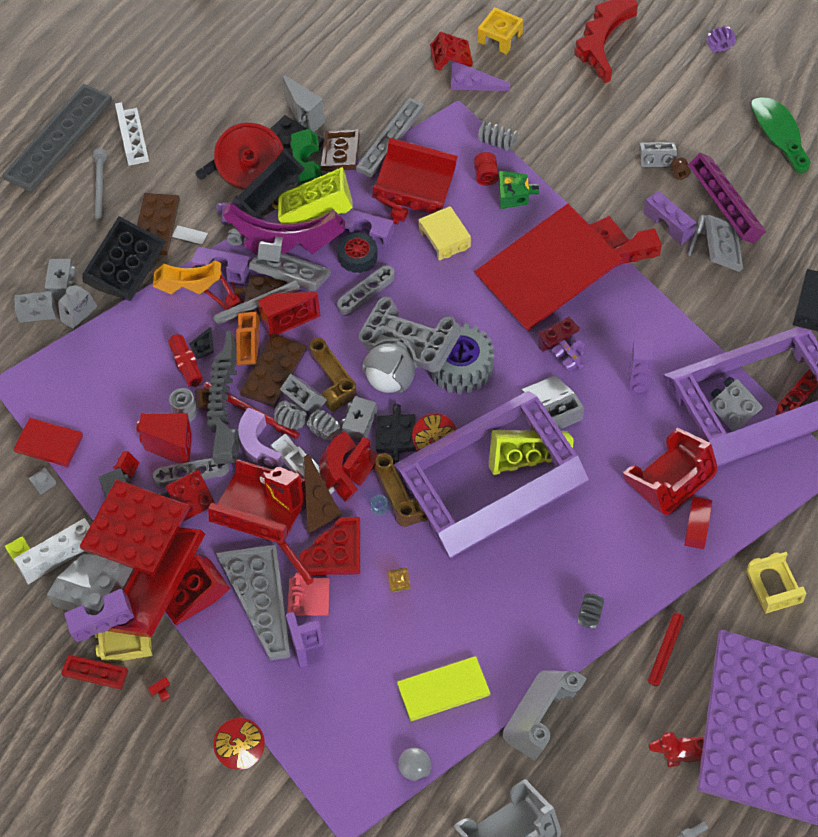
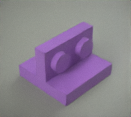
M294 612L287 613L288 629L300 668L308 666L305 650L323 645L319 621H307L298 626Z

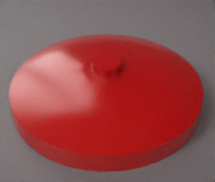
M249 122L240 123L228 128L219 137L214 150L215 166L219 175L228 184L245 190L279 156L283 146L278 136L266 126Z

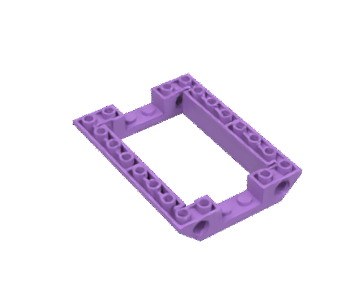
M796 327L663 375L679 406L686 405L699 428L697 437L711 443L717 467L818 430V401L726 433L697 382L789 350L790 347L798 363L806 361L818 380V341L811 330Z
M530 391L517 396L394 464L397 473L410 494L416 498L427 516L432 530L450 559L589 482L578 455L542 402ZM522 412L531 431H536L551 453V460L556 468L455 523L423 470L492 433V430H497L521 417Z

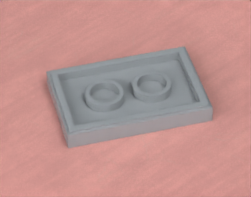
M707 215L705 217L710 261L740 272L743 269L737 231L730 222Z

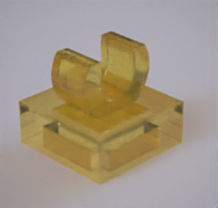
M407 567L387 571L391 592L411 589Z

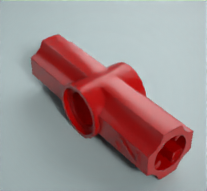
M175 334L171 336L168 344L174 355L173 357L179 372H182L188 387L199 386L203 381V377L198 369L193 351L189 350L183 335Z

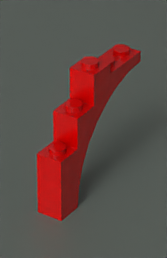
M609 0L596 5L593 15L594 20L586 23L585 37L576 40L574 48L576 57L580 58L582 63L588 61L590 66H593L596 70L597 76L604 83L611 81L612 68L604 52L605 43L610 34L620 24L637 16L638 3L636 0Z

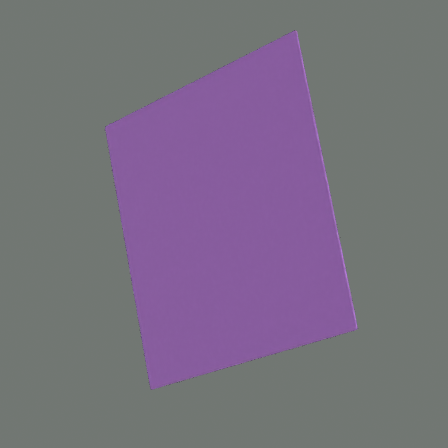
M460 101L452 103L409 129L401 138V141L458 156L443 209L451 206L471 236V247L449 258L438 260L437 251L426 234L421 235L419 232V219L430 214L405 206L402 207L409 210L405 222L399 221L398 225L394 224V234L388 247L377 246V262L374 264V267L366 272L353 273L352 271H347L339 263L337 249L340 240L344 236L338 235L314 254L305 250L301 243H299L286 254L331 269V274L316 291H309L300 286L298 291L293 292H317L321 316L278 336L307 346V350L293 375L305 381L318 393L322 394L326 389L333 386L311 356V340L323 338L346 372L355 381L357 397L377 402V414L367 437L370 440V447L375 453H377V416L393 415L394 404H396V407L397 404L401 405L400 414L402 415L415 414L416 422L427 414L440 413L449 417L456 428L459 429L523 394L522 389L556 375L576 394L584 407L583 420L560 430L568 431L574 438L573 450L578 455L589 482L451 559L432 530L429 520L407 527L400 526L397 523L396 516L383 487L375 475V466L361 486L354 483L358 491L350 500L344 502L336 491L331 494L342 515L309 534L306 531L307 516L305 513V502L285 540L298 559L300 553L304 549L307 550L323 532L328 531L334 526L340 517H360V574L311 575L312 578H330L329 616H295L298 626L307 621L314 622L318 620L321 627L323 645L305 650L308 666L300 668L290 637L287 619L286 625L291 658L269 660L216 553L276 544L285 617L288 613L289 578L295 576V573H298V571L277 542L209 522L208 509L183 521L180 528L201 529L205 533L194 557L199 554L210 559L230 589L217 602L177 626L174 625L166 611L164 613L242 716L259 726L264 735L265 746L335 837H360L503 730L541 671H575L579 673L818 494V440L811 433L719 466L716 475L669 515L657 511L626 483L623 472L633 465L640 467L642 471L667 451L666 438L676 428L698 436L699 428L686 405L679 406L663 375L725 352L631 263L614 267L527 331L478 278L474 271L566 205L567 202L511 149L506 151L504 147L500 149L498 145L492 146L491 143L486 144L485 141L479 142L478 133L483 122ZM482 152L493 153L496 156L498 173L503 171L527 174L528 184H539V194L529 195V204L500 209L499 179L490 186L478 184L474 168L475 156ZM382 165L372 178L356 170H344L352 197V209L381 218L393 219L391 216L392 208L372 198L373 186H376ZM278 208L262 217L261 220L280 223ZM359 231L360 233H365L369 236V231ZM244 238L240 246L230 245L227 239L210 248L212 250L249 256L250 261L257 256L245 247ZM192 260L179 268H192ZM382 266H390L394 269L395 279L391 284L351 314L342 315L339 313L337 302L343 295ZM221 269L222 276L234 293L231 283L227 281L226 270ZM251 269L245 285L235 283V285L246 288L249 284L251 275L268 278L273 277L266 274L257 273L256 271ZM219 279L207 290L225 303V297L228 295V292L221 279ZM372 282L369 283L368 286L370 288H375L378 286V284ZM152 283L137 292L131 301L124 300L0 374V400L22 429H24L29 418H33L83 433V438L68 467L48 463L92 520L95 519L106 499L98 476L114 471L113 466L116 465L117 459L123 451H129L140 462L133 477L129 479L132 485L157 494L167 490L166 487H159L155 484L153 473L160 467L176 465L178 463L146 451L143 443H140V433H137L136 425L137 421H140L141 413H172L169 397L176 389L186 388L190 390L195 399V390L198 388L204 389V383H210V380L213 379L211 376V371H213L212 363L215 361L214 357L219 355L225 346L226 331H231L236 340L238 316L217 325L213 316L225 311V309L205 292L197 294L181 287L171 295L153 287ZM356 293L354 296L356 298H362L364 294ZM239 294L240 297H241V299H242L243 302H244V301H245V295ZM382 297H390L399 310L397 316L399 318L436 329L440 320L449 316L454 318L456 323H459V327H464L465 323L470 324V329H473L474 326L479 327V333L482 331L486 332L487 338L490 337L492 345H494L493 374L491 378L488 377L486 385L481 384V389L476 390L473 387L472 393L462 390V394H457L455 389L450 393L447 392L446 386L443 389L439 388L438 382L434 383L432 381V375H429L428 370L417 367L415 368L413 382L407 390L401 393H384L378 391L369 383L367 376L362 370L363 361L369 351L366 350L360 341L359 332L377 302ZM253 309L249 311L257 312V314L260 316L259 309ZM567 317H570L580 327L579 332L565 340L567 344L571 347L570 340L572 339L576 342L582 340L585 343L583 348L585 354L582 356L576 354L584 367L582 369L576 367L569 372L562 364V361L569 357L567 353L558 359L551 349L542 352L538 347L539 333ZM261 318L257 361L270 339L269 334L261 323ZM211 327L214 353L196 359L203 381L199 386L188 387L182 372H179L168 340L175 334L183 335L189 350H191L189 343ZM634 340L653 341L654 361L648 392L629 391L630 361L632 362ZM460 349L458 363H462L463 349ZM236 363V367L233 368L237 371V375H230L233 383L227 384L230 387V391L227 393L274 418L276 407L274 408L248 399L240 394L255 364L238 366ZM741 367L697 382L708 403L713 400L711 392L716 388H719L721 391L726 388L724 381L728 377L740 380L763 406L741 428L776 416L775 411L779 403ZM285 393L282 394L279 402L291 401L296 403ZM225 401L228 403L227 408H225L228 411V416L226 417L230 419V424L225 425L229 429L238 430L240 420L245 411ZM324 403L320 410L330 414L340 425L342 419H346L349 403L333 412ZM197 408V416L190 422L192 430L190 462L213 458L216 433H213L207 425L209 420L207 412L210 410ZM307 411V417H306L307 419H306V422L308 421V418H309L310 415L312 414V413L309 412V411ZM521 412V417L497 430L531 429ZM715 413L725 432H733ZM305 422L302 428L296 430L300 433L297 440L289 435L287 436L296 447L299 446L306 455L309 454L310 458H313L319 466L321 455L332 440L326 441L317 437ZM266 423L265 428L258 437V441L270 448V445L284 434L277 432L276 428ZM339 429V432L336 436L342 433L341 429ZM490 433L424 469L423 472L452 519L457 523L555 469L556 466L553 462L537 463L536 466H524L518 468V470H507L500 472L501 474L493 475L488 467L492 434ZM353 440V442L357 446L359 442ZM239 442L237 459L251 463L245 457ZM416 448L415 451L400 453L399 461L417 452ZM349 456L343 459V461H342V464H343V465H344V463L347 461V459L349 458ZM264 462L261 464L262 467H266V468L272 469V470L275 469L274 467H273V468H270V467L266 466V465L264 464ZM229 463V472L226 475L204 480L215 504H218L236 472V463ZM283 463V466H282L281 468H284V469H287V470L291 471V470ZM218 464L219 469H222V464ZM198 467L196 470H199L202 474L206 471V468ZM180 470L177 472L176 475L178 477H184L187 474V472L185 470ZM160 475V480H163L164 475ZM402 481V484L408 494L409 499H415V497L410 494L409 490ZM693 496L712 500L704 550L684 546ZM586 593L597 594L604 599L600 620L595 629L583 627L577 621ZM476 656L490 690V696L410 722L397 682ZM413 747L423 749L430 756L433 766L430 775L418 781L404 778L398 770L397 762L402 752Z

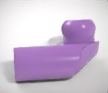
M218 203L216 211L218 213L222 212V224H231L223 216L227 203Z

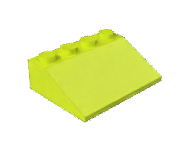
M343 167L281 193L278 198V219L280 223L291 224L310 221L323 216L332 209L338 214L350 211L353 208V203Z

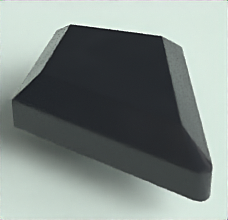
M211 327L189 343L196 359L214 353Z

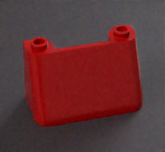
M676 428L667 436V451L642 471L640 467L633 465L623 472L626 483L657 511L665 515L671 514L716 475L718 469L711 443L680 428Z

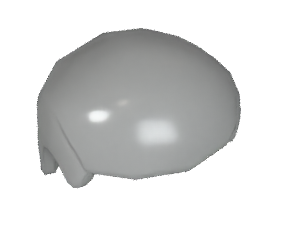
M415 747L402 752L397 762L398 770L402 776L412 781L428 777L433 767L430 756L423 749Z

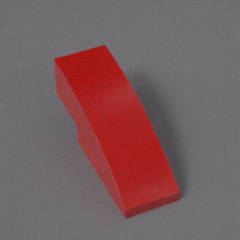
M692 497L684 546L704 550L712 500Z

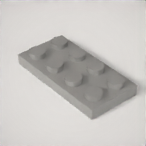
M282 252L279 262L257 259V255L249 264V269L257 273L266 274L274 279H280L289 283L297 281L299 286L309 291H316L331 274V269Z

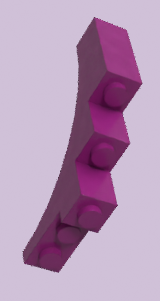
M231 202L225 205L223 214L228 223H232L241 235H245V247L256 255L258 254L259 243H274L275 236L283 237L281 252L284 254L299 243H301L305 250L314 254L345 231V220L334 209L313 220L291 224L267 222L252 217L238 209Z

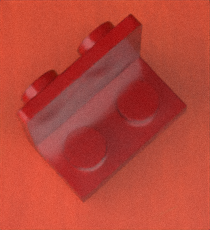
M439 32L430 44L436 70L441 71L449 60L469 67L473 65L469 43L463 38Z

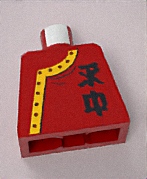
M276 467L270 473L264 472L261 475L260 482L265 484L267 497L289 514L304 504L299 474Z

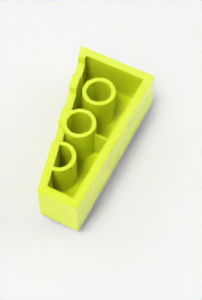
M492 430L488 467L493 475L501 474L500 472L518 470V468L524 466H536L537 463L552 462L551 453L535 430ZM561 431L573 448L574 438L568 431Z

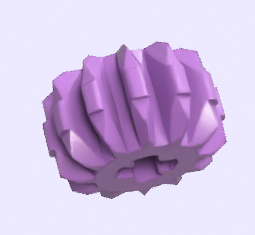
M724 25L722 27L718 26L715 30L712 29L706 40L712 52L720 53L721 51L725 52L727 49L730 50V47L735 45L736 36L730 26L726 27Z

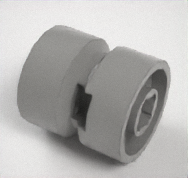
M179 388L170 394L169 402L172 413H188L189 421L194 420L197 416V408L193 393L186 388Z

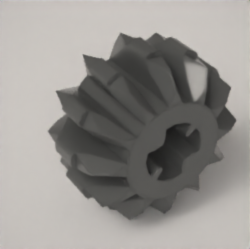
M586 593L584 595L577 619L579 625L593 629L598 626L604 605L603 597L593 593Z

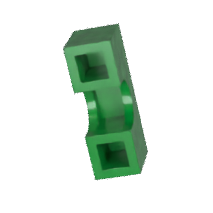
M310 128L291 134L292 141L290 145L293 150V157L305 168L299 175L300 180L297 183L302 185L321 176V166L314 161L308 162V157L313 152L319 151L318 135Z

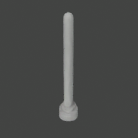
M95 149L93 151V160L96 163L95 219L100 221L102 219L103 163L107 160V152L104 149Z

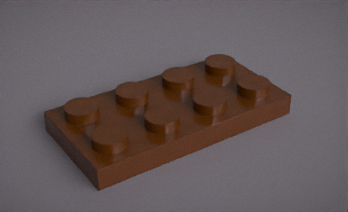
M144 193L137 226L167 241L159 255L168 256L180 202L179 195Z
M272 334L240 391L241 396L275 408L283 394L280 388L289 375H293L307 350V346Z

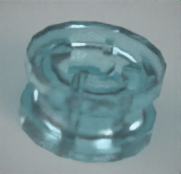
M376 495L371 499V510L374 514L383 515L388 511V499L385 496ZM379 502L383 503V507H382V506H380V508L376 507V503H377L378 505H379Z

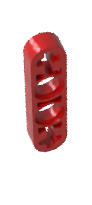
M811 369L803 375L779 402L775 411L776 416L785 413L784 410L787 406L789 407L788 411L801 407L818 388V380L815 378L813 382L811 381V377H814ZM800 386H807L809 391L802 390ZM790 397H797L800 402H794Z

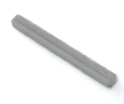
M293 281L214 315V321L217 325L237 317L238 313H246L258 308V300L265 296H270L274 293H293L298 291L300 286L297 281Z

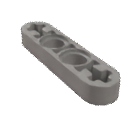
M382 266L343 295L337 302L339 313L342 315L351 314L391 284L395 279L394 269L390 266ZM375 282L378 284V286L375 288H370L368 284ZM356 293L364 294L362 298H356L354 295Z
M213 458L160 467L154 471L153 479L157 486L166 487V485L182 478L176 475L178 471L185 470L187 472L186 475L196 471L198 467L206 468V471L201 474L204 480L221 477L229 472V463L222 464V469H219L218 464L214 463ZM160 475H164L163 480H160Z

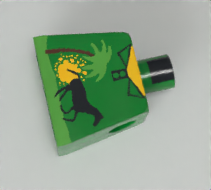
M499 171L500 209L529 204V195L539 194V184H528L527 174Z

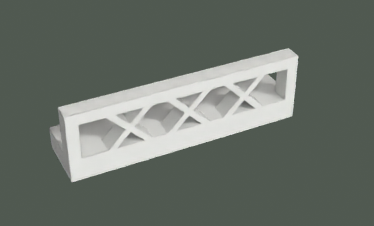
M122 102L116 103L115 106L128 165L149 162L137 108L123 110ZM135 114V117L132 119V121L125 118V116ZM132 126L137 128L135 133L129 131ZM134 139L141 141L137 146L131 144ZM137 152L144 154L143 157L134 158Z

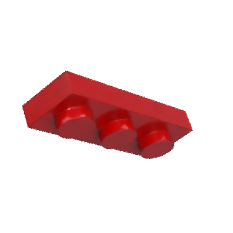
M68 654L61 674L63 677L122 690L128 669Z

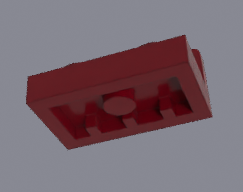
M567 317L539 333L538 347L542 352L551 349L559 342L567 340L573 334L579 332L580 327L570 317Z

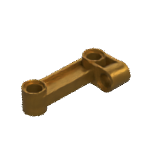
M314 338L310 342L311 356L333 384L321 395L327 399L325 405L333 412L353 401L355 396L357 397L356 383L327 346L326 341L323 338Z
M385 453L378 455L375 460L374 472L393 509L397 523L400 526L407 527L427 521L428 518L416 498L409 499L393 464L392 457Z

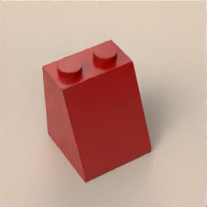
M141 413L136 429L137 433H140L139 440L140 443H143L144 449L178 464L190 462L192 430L188 413Z

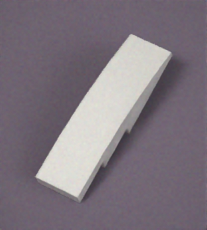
M284 434L271 444L270 448L281 453L283 463L292 472L299 474L300 478L305 479L303 463L306 454L299 446L296 447L291 439ZM312 458V461L320 474L319 466ZM334 487L328 489L330 494L336 491Z

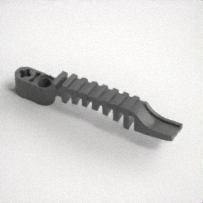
M226 331L225 346L221 353L214 357L215 361L212 363L213 371H211V376L213 379L210 380L212 387L209 389L211 395H209L210 403H208L210 411L207 412V417L209 418L207 425L213 433H216L213 448L215 464L236 463L240 442L239 431L237 429H229L225 425L230 424V419L226 417L228 416V411L225 408H227L228 403L224 400H228V395L225 392L230 391V387L227 384L233 383L230 375H237V371L233 368L236 367L237 363L236 340L231 331Z

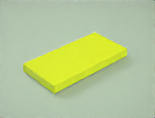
M476 656L397 682L410 722L490 696V690Z

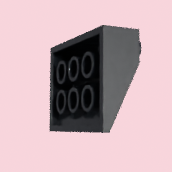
M118 216L83 272V283L98 291L131 301L167 241Z

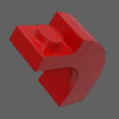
M346 431L332 440L322 453L319 463L320 475L328 489L334 487L344 502L350 500L358 491L357 487L345 473L342 464L343 459L348 457L356 448V444Z

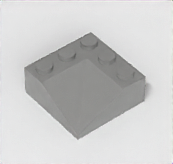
M82 554L56 578L47 596L55 607L70 611L84 605L90 615H97L104 608L103 596L121 588L123 589L133 569L98 555Z

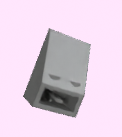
M284 75L285 99L296 122L315 132L325 123L323 99L309 91L308 88L298 84L294 79Z
M556 375L522 389L523 393L530 391L539 398L559 429L583 420V405L576 394Z

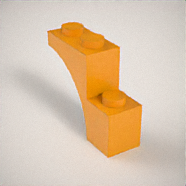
M215 260L208 265L197 268H178L163 264L154 272L153 287L171 295L181 287L201 294L220 279V275H222L221 263Z

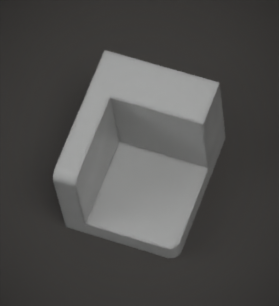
M275 236L274 243L260 242L257 259L279 262L283 237Z

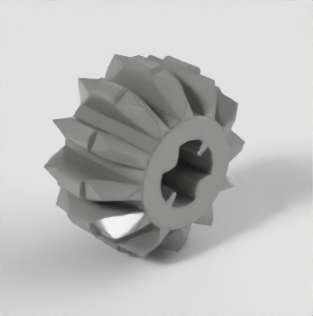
M283 401L279 402L278 406H276L274 420L284 427L298 430L303 427L307 419V411L297 405V403Z
M317 409L306 422L313 434L326 441L332 440L340 429L339 422L324 410Z

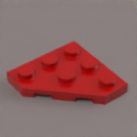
M340 517L334 526L328 531L323 532L307 550L304 549L300 553L299 560L310 575L360 574V517Z

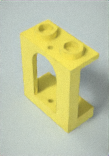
M776 552L763 559L756 558L748 564L746 573L765 614L803 603L807 594L804 587H798L786 562L787 552ZM765 569L775 570L787 591L769 597L760 577L761 572Z

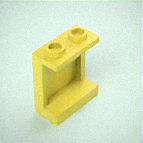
M451 206L419 219V232L421 235L426 234L437 251L438 260L449 258L471 247V236Z
M108 631L95 634V638L99 640V644L95 646L97 657H101L104 663L153 656L151 638Z

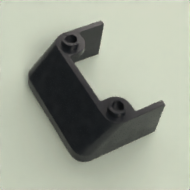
M284 148L279 156L239 196L236 195L231 203L252 217L261 219L264 216L262 212L290 185L294 186L300 180L299 175L305 168Z

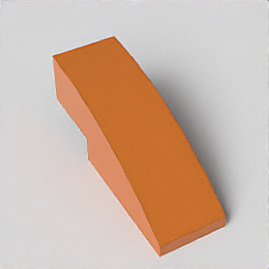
M257 312L238 313V329H236L238 366L256 364L260 332V316Z

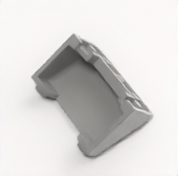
M541 671L503 730L504 740L535 761L550 740L549 729L540 723L553 700L559 702L564 697L573 699L587 678L575 671Z
M526 779L512 787L510 791L511 802L479 824H476L471 818H465L453 826L458 837H560L561 828L554 808Z

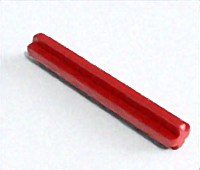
M679 612L672 615L648 678V683L652 686L660 685L685 619L684 615Z

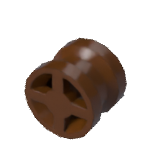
M677 158L670 164L673 176L677 180L685 179L691 173L685 158Z

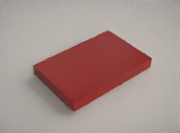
M29 418L14 447V452L68 467L83 438V433Z

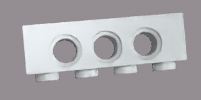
M85 518L14 558L27 584L85 552L80 548V544L90 528Z

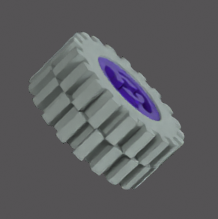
M465 323L464 327H459L461 330L460 337L442 368L437 372L428 371L429 375H432V381L434 383L438 382L439 388L443 389L446 386L447 392L452 393L453 389L457 390V394H462V390L472 393L473 387L479 390L481 389V384L486 385L488 377L491 378L494 367V345H492L491 338H487L486 332L482 331L479 333V327L474 326L473 329H470V324ZM460 349H463L462 363H458Z

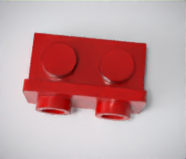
M363 437L343 465L344 471L351 481L359 486L363 484L374 468L376 457L379 455L372 451L369 439Z

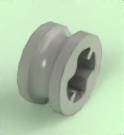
M231 229L228 232L227 242L233 246H240L243 243L244 235H241L237 229Z

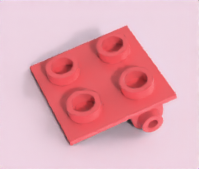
M295 573V576L289 578L288 613L294 612L295 616H329L330 578H313V583L307 585L300 573Z

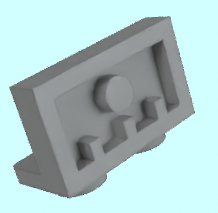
M675 142L640 143L641 167H670L671 162L677 157Z

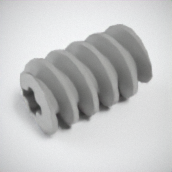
M484 121L478 133L479 142L485 141L486 144L491 143L492 146L498 145L500 149L504 147L506 151H509L516 142L518 132L515 130L511 134L510 128L505 132L504 126L498 130V124L492 128V122H489L486 126Z

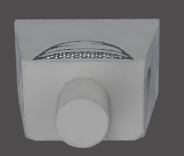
M77 285L69 286L66 289V294L58 302L60 321L75 330L97 307L90 293Z

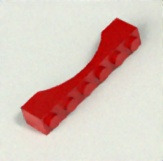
M656 229L639 231L628 242L614 248L624 260L617 266L660 256L662 244Z

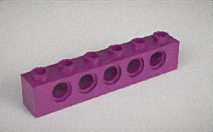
M700 152L688 166L740 237L754 244L767 231L714 160Z

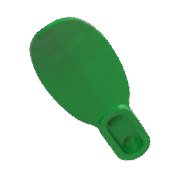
M760 97L752 100L751 108L767 137L775 146L784 151L786 159L795 172H807L811 162L801 146L800 131L789 110L771 98Z

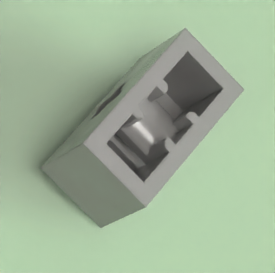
M49 259L45 291H52L54 299H61L66 294V289L69 286H74L72 280L73 277H76V267L72 265L71 259Z
M52 291L15 295V312L19 323L56 319V303Z
M292 374L289 375L280 388L283 393L299 406L311 413L317 409L320 410L327 400L305 381Z
M355 396L353 402L348 404L346 419L343 418L341 421L340 429L342 433L346 431L350 438L357 442H360L363 437L367 438L377 414V402Z

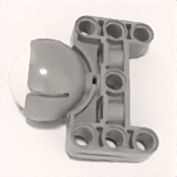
M382 297L359 332L360 341L366 350L369 351L362 364V370L367 376L369 383L375 389L384 393H401L407 390L413 382L415 364L419 368L430 372L439 371L461 334V330L454 318L449 316L442 318L436 329L397 317L399 310L390 297Z

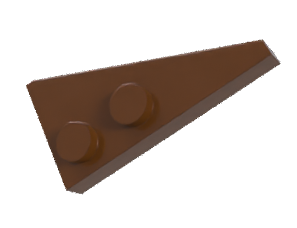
M307 454L304 456L303 471L305 474L306 531L309 534L342 514L312 459Z

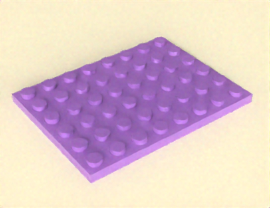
M725 630L718 632L697 791L818 826V658Z

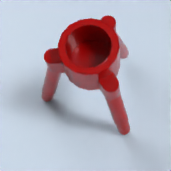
M380 195L377 196L381 200L379 202L392 208L391 216L393 219L389 220L394 221V224L397 225L399 221L405 222L409 211L407 208L399 206Z
M220 275V279L228 292V295L225 297V303L207 289L204 291L219 303L225 311L244 303L239 294H234L222 275ZM230 282L234 291L236 285L235 283Z

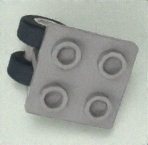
M728 377L724 381L726 388L722 391L716 388L711 392L713 400L709 404L732 431H735L756 415L763 406L739 379L735 380L732 377Z

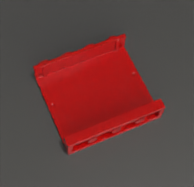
M390 138L387 154L376 186H373L372 198L381 201L377 198L380 195L399 206L409 207L413 210H420L429 214L443 209L458 156Z
M237 459L236 472L218 504L211 503L208 508L209 522L284 544L306 502L304 492L305 479L301 478L304 504L289 514L267 497L265 484L260 482L261 475L264 472L270 473L272 469Z

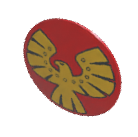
M427 414L421 417L413 428V444L416 450L419 451L454 432L457 428L453 421L443 414Z
M233 718L219 727L214 736L213 747L216 757L224 766L235 770H242L253 766L260 759L264 751L265 740L261 729L256 723L246 718Z

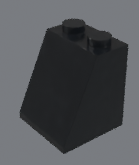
M807 269L793 325L817 332L818 271Z

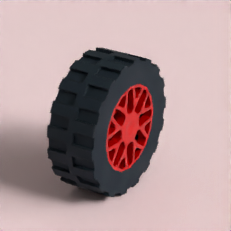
M360 232L351 233L348 236H344L338 244V261L347 271H352L353 273L366 272L374 267V264L377 262V244L370 235L368 236Z

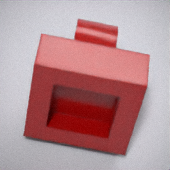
M123 451L113 469L121 468L123 475L127 474L129 479H131L140 462L129 451Z
M164 677L148 687L147 691L151 697L158 694L161 701L164 702L170 698L169 693L165 689L170 686V682L167 677Z

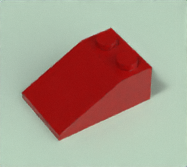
M317 292L274 293L258 300L261 323L270 338L272 334H282L321 316Z
M199 554L192 559L166 609V613L174 625L177 626L214 604L230 589L210 559Z

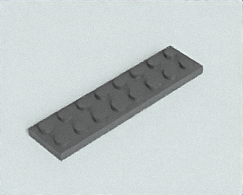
M83 84L2 174L3 179L32 192L112 101L111 95Z

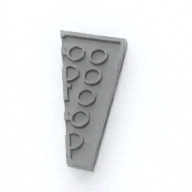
M276 544L216 553L269 660L291 658Z

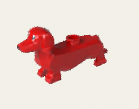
M665 732L660 739L650 743L648 747L652 752L664 753L665 758H667L668 767L679 766L681 761L686 763L701 761L704 737L677 739L674 732Z

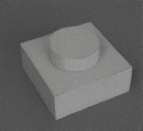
M45 468L28 478L40 495L57 484Z

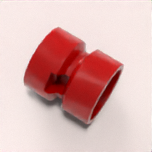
M482 152L476 155L474 158L476 181L483 186L495 184L499 179L496 156L490 152Z

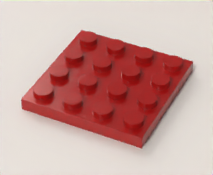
M116 479L83 538L80 548L155 576L189 511V505Z

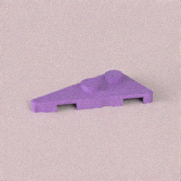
M452 61L451 90L510 91L509 82Z

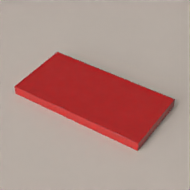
M179 528L155 576L133 569L122 590L128 596L135 618L130 619L124 624L111 627L108 632L149 638L153 636L205 536L201 529Z

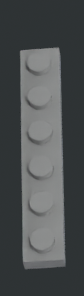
M409 98L356 166V171L372 178L385 160L389 139L401 140L424 110V104Z

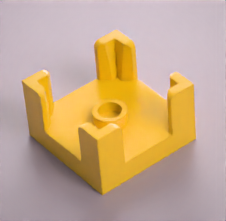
M494 7L478 27V43L485 45L487 36L498 41L499 51L507 54L511 48L513 36L517 33L519 38L523 34V19Z

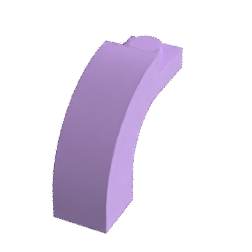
M248 407L240 420L238 429L241 449L245 457L252 464L261 466L264 462L270 468L282 467V454L262 445L258 441L259 435L266 426L265 415Z

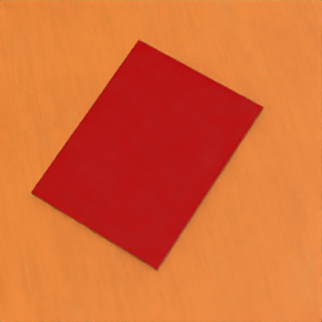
M567 203L474 271V273L520 324L529 331L624 260Z

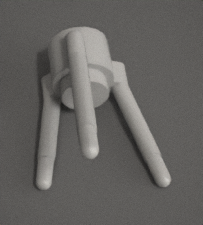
M702 215L698 219V225L687 254L688 256H691L698 235L700 233L707 234L706 215Z

